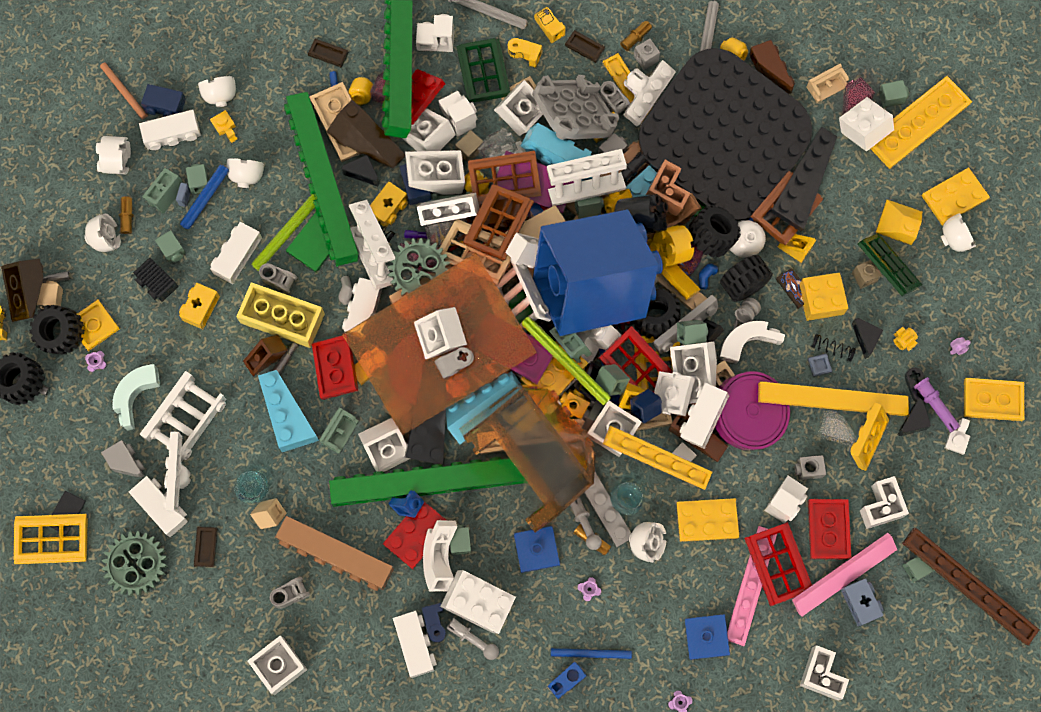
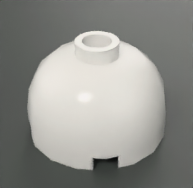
M232 76L217 77L210 82L204 80L198 83L202 98L209 104H216V107L227 106V102L232 100L236 93V83Z
M227 159L228 178L238 183L237 187L249 188V185L256 184L261 179L264 171V164L262 162Z
M960 213L952 216L944 223L942 228L944 235L941 236V239L945 246L949 245L955 251H966L976 246Z
M108 214L97 215L89 220L85 228V241L87 244L100 252H109L119 248L121 239L120 234L117 237L114 227L117 226L116 222Z
M750 220L738 222L741 235L730 251L741 258L757 255L763 249L766 242L763 228L758 223Z
M643 522L634 528L629 537L631 550L637 558L651 563L661 558L666 547V540H663V534H666L664 526L656 522Z

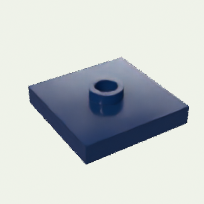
M553 526L514 533L521 573L560 566Z
M725 614L685 619L690 660L730 656Z

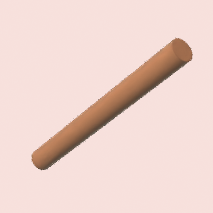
M105 62L102 63L100 68L140 118L142 120L148 116L110 67Z

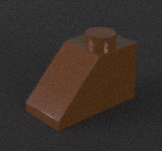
M278 335L263 338L243 362L252 376H255L278 361L288 349Z

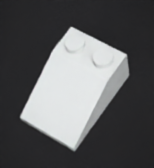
M426 108L417 121L411 125V131L407 138L402 139L416 151H440L456 133L448 119Z
M461 151L405 152L409 187L443 195L463 193L465 178Z
M706 342L670 347L673 372L695 378L689 404L696 403L698 400L696 396L701 386L704 387L705 383L716 387L717 359L715 343Z

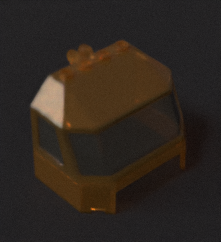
M518 384L459 428L468 444L472 441L475 445V448L472 450L476 455L497 440L544 503L541 508L525 519L536 533L560 515L594 484L595 451L592 448L595 445L589 437H583L581 434L583 431L582 427L575 419L571 420L569 418L572 414L565 405L561 407L558 403L560 398L554 390L550 391L545 387Z

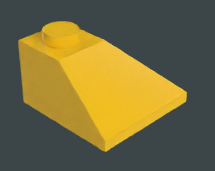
M886 200L876 233L912 245L917 237L923 212Z

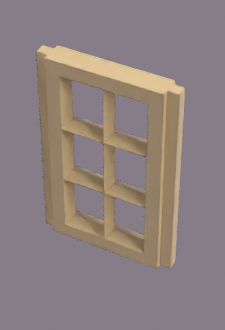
M456 219L440 248H443L441 255L447 254L448 256L444 261H448L450 265L498 286L511 263V257L508 255L506 260L501 261L454 240L458 231L467 234L471 227L470 224ZM481 229L477 239L486 243L491 233ZM494 235L489 247L493 248L494 246L499 249L504 239ZM451 242L465 248L461 257L447 252ZM469 250L483 256L479 265L464 259ZM486 259L501 264L496 273L482 267Z

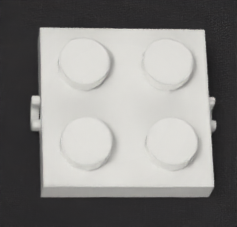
M659 371L654 393L659 395L662 400L663 414L686 416L695 378L681 375L678 372L666 373Z

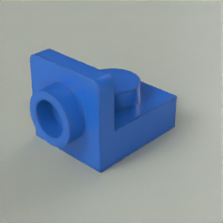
M411 490L406 498H392L388 504L399 516L415 518L424 504V500L415 491Z

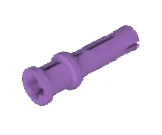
M928 377L914 386L924 397L923 401L931 405L950 433L961 426L939 398V391H935Z

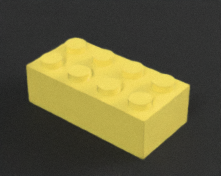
M251 282L236 317L241 324L272 335H278L280 338L311 348L325 313L320 306Z

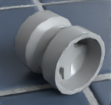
M746 298L735 311V316L742 323L752 322L754 317L760 312L761 306L756 299Z

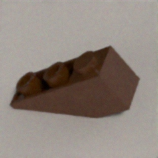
M772 40L751 47L749 56L756 70L788 94L792 93L795 85L792 76L788 75L786 63L783 60L781 61L778 47L773 44Z
M687 413L686 416L677 415L668 431L681 438L680 429L684 422L687 423L690 416ZM713 433L705 449L685 441L717 463L728 447Z

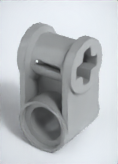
M606 81L601 85L599 93L609 111L611 113L614 111L619 116L621 112L629 107V100L622 94L615 83ZM609 90L612 94H605L604 91Z
M269 263L262 265L259 270L260 277L265 284L285 294L290 293L289 289L293 281H296L298 278L295 274ZM268 271L273 272L271 277H265L264 274Z
M461 347L438 358L434 362L443 379H446L472 364L474 354L471 350ZM462 352L468 354L466 357L467 361L460 360Z
M297 577L271 592L270 601L274 607L282 609L310 596V593L306 591L302 583V577ZM278 594L285 595V600L282 603H275V597Z

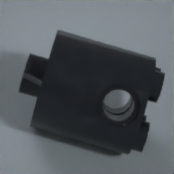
M658 194L624 198L617 201L614 212L629 210L635 223H642L647 234L667 230L666 213L668 212V204L666 201L663 202Z

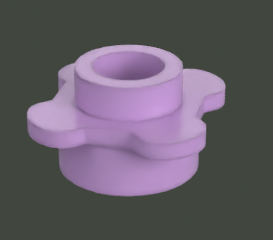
M963 337L953 340L950 344L952 347L950 353L960 355L967 352L969 349L968 345L971 343L970 340H965Z
M102 351L86 355L87 369L90 372L106 367Z
M589 578L588 581L578 585V590L584 595L583 599L585 601H590L595 595L599 596L601 594V589L597 587L594 578Z
M675 691L674 698L668 703L670 709H675L678 712H687L686 709L692 704V698L683 695L681 691Z

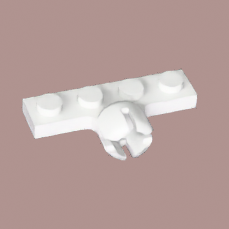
M662 60L650 77L646 76L638 68L630 72L627 80L625 79L624 86L635 97L623 115L634 125H640L676 71Z
M170 432V438H167L169 457H166V469L168 470L166 471L164 481L165 488H167V496H164L163 506L170 514H178L179 490L188 486L191 481L189 478L191 473L181 463L182 435L179 432Z

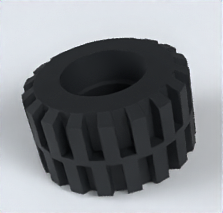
M715 205L706 206L691 221L688 228L693 238L692 244L699 251L701 250L703 254H708L710 257L724 256L739 240L741 235L739 233L741 231L734 216L730 215L726 209L723 210L722 207H716Z
M753 255L730 268L723 275L720 284L732 301L738 302L752 296L769 282L773 273L759 255Z
M658 287L656 289V298L650 301L647 313L652 309H662L666 313L660 317L646 315V318L633 321L637 331H640L641 335L646 334V338L650 339L652 336L654 339H657L681 320L679 299H676V295L670 293L669 289L663 290V287Z
M58 305L44 306V309L37 311L38 315L34 314V321L30 322L32 329L29 330V333L33 335L31 337L32 342H36L34 345L40 348L41 351L65 355L73 352V348L77 349L79 347L78 342H82L83 338H81V335L84 334L85 330H82L84 323L80 321L82 318L76 314V311ZM60 321L61 333L54 339L53 327Z
M18 352L3 355V359H0V398L15 405L27 404L28 400L33 401L34 396L39 395L40 392L38 391L40 388H43L42 382L45 380V377L42 376L44 371L41 369L40 364ZM21 372L19 380L13 385L14 378Z

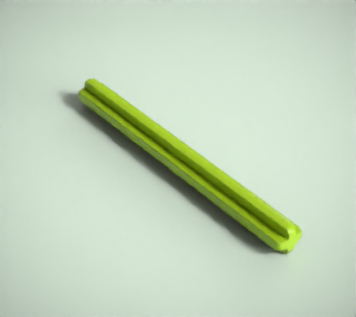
M314 194L304 202L252 262L253 268L259 271L260 267L270 260L314 209Z
M528 316L522 321V326L602 405H605L610 400V395L571 359L532 318Z

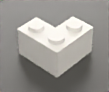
M447 14L434 15V24L430 22L417 23L416 47L418 51L453 52V16Z
M456 91L439 100V108L445 118L449 120L457 137L476 127L477 116L475 113L477 110L472 102L469 103L464 95L461 96Z
M612 325L577 332L576 334L592 353L589 357H586L584 354L581 357L589 364L593 361L599 348L606 350L621 334Z
M787 476L764 511L782 523H785L787 520L792 521L801 509L798 505H802L807 498L805 493L808 488Z
M895 476L875 482L871 487L877 503L864 506L860 510L866 529L904 518L909 514Z
M816 645L812 647L800 686L835 700H842L849 679L830 672L836 653Z

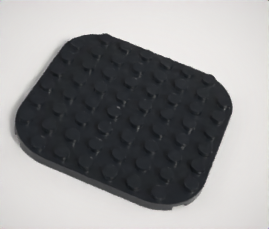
M711 48L694 54L686 62L642 122L638 133V140L641 149L640 153L647 158L648 161L646 163L656 172H658L664 160L682 168L674 182L675 185L693 193L697 202L704 207L715 205L716 207H722L723 210L726 209L737 221L751 218V215L787 172L792 170L810 143L812 125L806 109L795 98L735 54L727 50Z

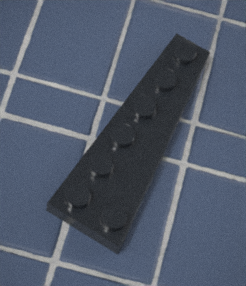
M823 127L817 132L770 211L800 232L806 226L837 139L836 135Z
M449 352L425 359L405 458L443 465L447 378L443 379L434 361L449 354Z

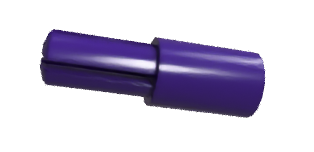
M405 230L404 238L409 239L431 238L430 232Z

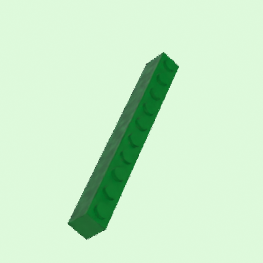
M384 0L387 8L384 12V19H386L384 34H386L383 48L386 49V53L384 54L383 64L386 65V69L383 72L385 84L382 94L385 96V100L383 101L382 111L385 112V116L382 120V127H384V135L406 139L411 131L413 0Z
M308 92L286 96L284 110L286 115L290 116V120H288L290 130L295 132L293 136L295 146L300 148L298 152L300 162H304V176L309 178L310 184H308L310 195L314 194L315 197L313 204L315 211H319L320 214L318 216L319 225L324 227L325 233H323L325 244L330 246L328 250L330 260H334L336 267L357 262L358 251Z
M511 455L509 459L502 460L501 457H493L489 459L490 461L482 462V460L477 459L471 460L469 464L453 462L451 466L445 467L442 464H436L428 469L413 467L412 471L395 469L392 473L387 474L383 471L374 472L371 476L355 474L353 478L347 479L345 476L334 477V480L329 481L331 504L333 507L386 501L392 498L401 499L406 498L411 490L415 491L419 496L524 484L528 483L525 457Z

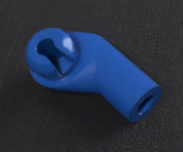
M712 263L707 264L699 272L700 289H708V278L718 273L716 265Z

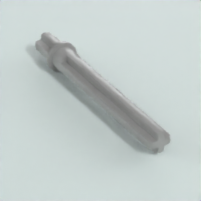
M448 0L450 3L452 1L521 29H525L528 23L526 19L478 0Z
M715 0L708 2L700 51L711 49L719 7Z

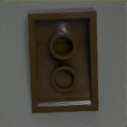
M40 258L17 261L1 266L12 322L33 318L43 281V265L40 262Z

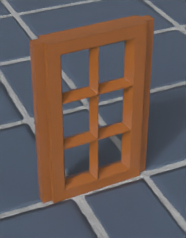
M535 151L468 161L472 193H476L478 204H483L487 194H479L478 184L493 182L494 185H498L497 181L513 179L514 190L510 191L520 195L523 194L527 198L542 196ZM530 162L531 173L516 175L515 164ZM511 165V176L497 178L495 167ZM491 168L493 178L477 180L476 170ZM532 176L533 187L518 189L517 178ZM499 195L497 200L505 199L506 197Z
M790 171L787 172L751 215L754 222L758 223L766 232L784 245L790 241L798 230L788 225L781 234L774 228L780 220L779 217L772 224H769L763 217L773 208L793 174ZM818 193L813 203L810 215L823 200L821 195Z
M492 184L463 244L498 259L506 260L508 254L505 252L515 234L520 232L534 201ZM499 195L509 198L502 211L493 208ZM512 200L521 203L516 216L506 213ZM490 211L500 214L494 228L484 224ZM504 216L513 220L507 233L497 230ZM482 228L491 231L486 244L476 241ZM495 233L505 237L499 250L489 247Z

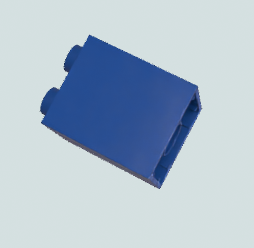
M623 210L541 226L533 280L544 304L549 309L548 313L559 336L646 318L649 303L656 298L654 282L656 275L662 273L663 264L659 252L651 251L647 244V233L642 223L636 224L629 210Z

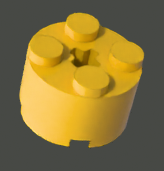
M683 225L667 227V230L654 234L650 249L651 251L659 252L663 267L673 266L691 260L694 254V247L691 248L690 242L693 241L689 230Z

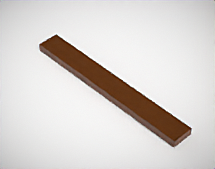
M913 528L902 542L905 547L1018 640L1029 646L1040 629L917 528Z

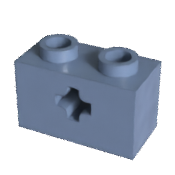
M866 579L841 589L858 627L883 616L882 604L879 600L876 601L873 594L875 593L874 588ZM866 599L868 603L861 605L860 601Z

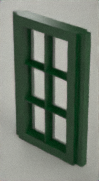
M499 38L456 46L466 97L469 103L503 98L510 93ZM491 47L493 58L483 60L481 48ZM477 49L479 61L469 62L467 51ZM494 62L496 75L486 76L484 64ZM480 65L483 77L473 78L471 66ZM497 78L499 90L490 92L487 80ZM484 81L486 93L476 94L474 82Z
M879 233L865 238L858 243V246L902 297L922 286V283Z

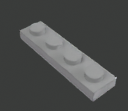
M711 295L678 322L700 320L703 322L708 316L710 317L716 313L718 309L717 299ZM677 323L653 342L655 350L660 355L663 352L669 351L670 347H673L677 342Z
M592 470L578 478L579 485L616 548L629 541L631 532L596 472Z

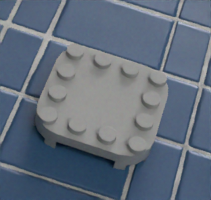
M578 74L576 80H551L548 75L543 76L532 93L550 127L556 132V137L561 140L566 138L610 137L617 127L619 116L617 113H611L598 93L601 86L597 82L594 85L590 81L585 80V75Z

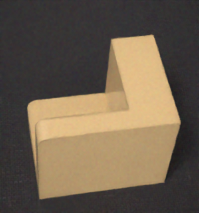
M277 498L260 502L250 515L259 528L264 529L277 526L287 513Z

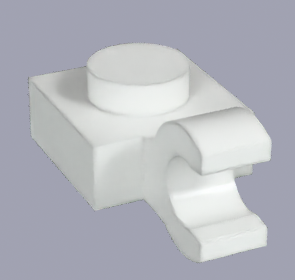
M964 418L959 420V425L961 426L953 432H949L944 448L962 455L965 454L970 438L965 432L970 420Z

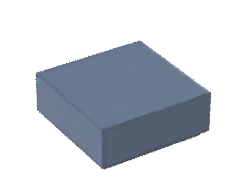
M185 183L180 184L176 197L179 206L183 207L187 206L191 194L189 186Z
M827 354L808 358L813 377L832 372Z

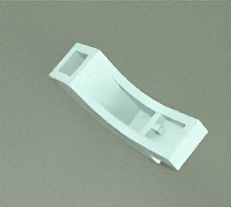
M154 364L142 366L131 371L120 381L115 390L112 404L113 410L117 414L121 413L119 415V422L127 431L135 429L132 406L137 395L146 389L160 387L158 368Z

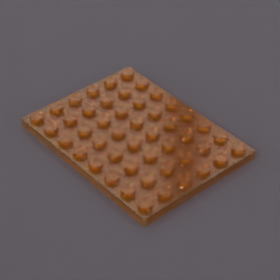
M476 253L342 334L402 435L537 354ZM455 307L467 345L463 347L473 352L474 361L451 377L443 379L434 361L451 352L425 359L414 322L437 310ZM462 352L460 360L467 361L466 357L468 354Z

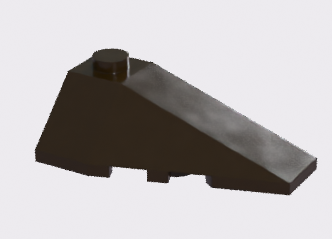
M353 100L337 114L327 130V133L340 145L347 146L357 153L367 155L392 169L405 158L404 152L389 136L384 135V131Z

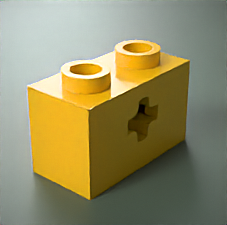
M388 182L374 199L370 207L377 221H381L382 226L392 225L397 219L396 214L406 208L408 204L407 193L391 182Z
M196 283L188 293L186 304H183L180 308L179 316L182 321L204 329L220 298L218 292Z

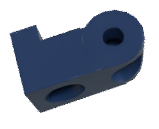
M442 603L422 607L428 636L435 643H440L446 638V631L442 627L439 613L444 612L443 608L440 607Z

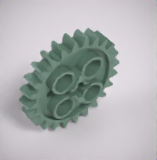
M412 238V244L410 245L407 241H404L405 247L403 248L398 245L400 252L393 251L395 260L390 261L393 265L387 267L388 270L393 271L388 274V277L394 278L391 281V285L397 284L395 291L402 289V297L408 293L409 300L415 296L416 301H419L420 296H423V299L426 301L428 294L434 298V291L440 294L439 287H446L443 280L449 281V277L445 275L451 273L450 269L445 268L450 265V262L444 261L448 258L447 254L441 255L443 248L437 250V243L431 246L429 239L426 243H423L422 238H420L419 243H416L414 238ZM412 253L418 255V259L414 262L408 260V256ZM430 259H434L437 262L433 268H429L426 265ZM406 263L415 268H419V266H422V269L424 271L433 272L436 275L432 276L423 271H420L419 274H417L416 269L404 267L403 264ZM406 271L412 273V277L409 280L402 279V274ZM427 277L431 282L428 286H422L420 280Z
M131 531L128 537L121 534V541L114 539L116 545H108L111 551L104 552L108 559L102 560L103 563L107 564V566L102 568L103 571L108 572L103 576L105 579H110L107 584L110 586L115 584L113 590L118 591L121 589L120 593L123 595L128 591L129 596H133L134 591L138 596H141L142 590L148 594V587L156 589L154 582H162L159 576L166 575L162 568L168 567L163 563L168 557L162 556L166 551L164 548H160L162 543H155L156 538L154 536L149 539L148 533L145 532L142 536L139 531H137L135 536ZM140 545V552L133 554V548ZM124 550H127L131 558L137 561L136 564L144 571L146 577H143L140 571L133 567V563L124 554ZM124 558V565L118 568V560ZM148 560H152V567L145 569V563ZM136 573L137 579L130 583V575Z

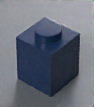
M649 389L630 399L631 415L642 421V423H646L662 413V400L660 396Z

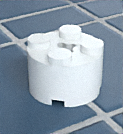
M103 136L101 143L96 144V153L99 154V161L97 162L98 172L108 174L128 173L129 167L125 166L128 158L131 156L130 142L126 141L127 137Z

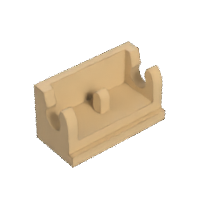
M838 64L810 79L807 89L818 103L848 87L846 81L849 78L842 65Z

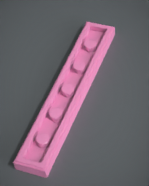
M758 526L756 534L768 529ZM777 534L771 536L773 544L775 543ZM767 538L757 541L763 556L772 553ZM751 555L747 562L727 630L729 642L745 646L762 588ZM770 559L764 560L767 567Z
M889 533L885 534L792 599L797 612L804 616L894 553L897 548L892 536Z

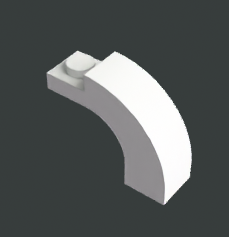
M765 321L744 323L735 328L724 340L717 360H725L726 362L737 364L745 343L751 340H762L781 345L785 334L773 328L766 330L768 322Z
M437 520L434 528L427 531L423 550V568L429 592L448 591L454 579L449 566L448 552L450 542L458 527L456 521Z

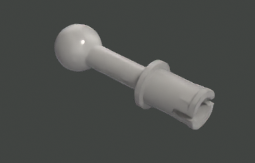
M576 498L577 503L573 499L569 504L575 514V521L580 522L587 536L586 545L591 550H597L600 548L602 540L598 535L594 534L587 519L590 514L585 510L581 498Z
M455 618L447 626L446 629L460 637L461 641L466 639L481 649L486 659L494 660L498 657V647L495 644H486L470 633V627H465Z

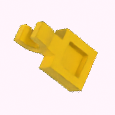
M226 110L210 119L220 136L226 134L231 143L238 140L232 130L236 126Z

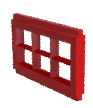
M632 326L626 329L598 357L604 365L616 364L630 378L628 383L638 386L646 378L655 388V382L648 376L654 368L658 372L673 373ZM627 339L638 348V351L632 357L621 346ZM617 349L628 358V361L622 367L611 356ZM641 353L652 364L646 371L634 361ZM631 363L642 374L636 381L624 371Z
M788 522L744 538L770 606L792 599L812 586ZM780 533L786 548L776 551L771 536ZM767 538L773 553L763 556L757 541ZM788 552L793 568L784 571L778 555ZM774 557L780 573L770 576L764 560ZM795 572L801 587L791 590L785 575ZM779 577L783 578L787 592L781 595H777L772 580Z

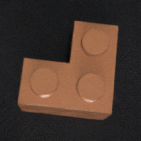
M664 160L646 195L658 194L663 202H667L668 212L677 216L683 209L690 192L674 184L682 168Z

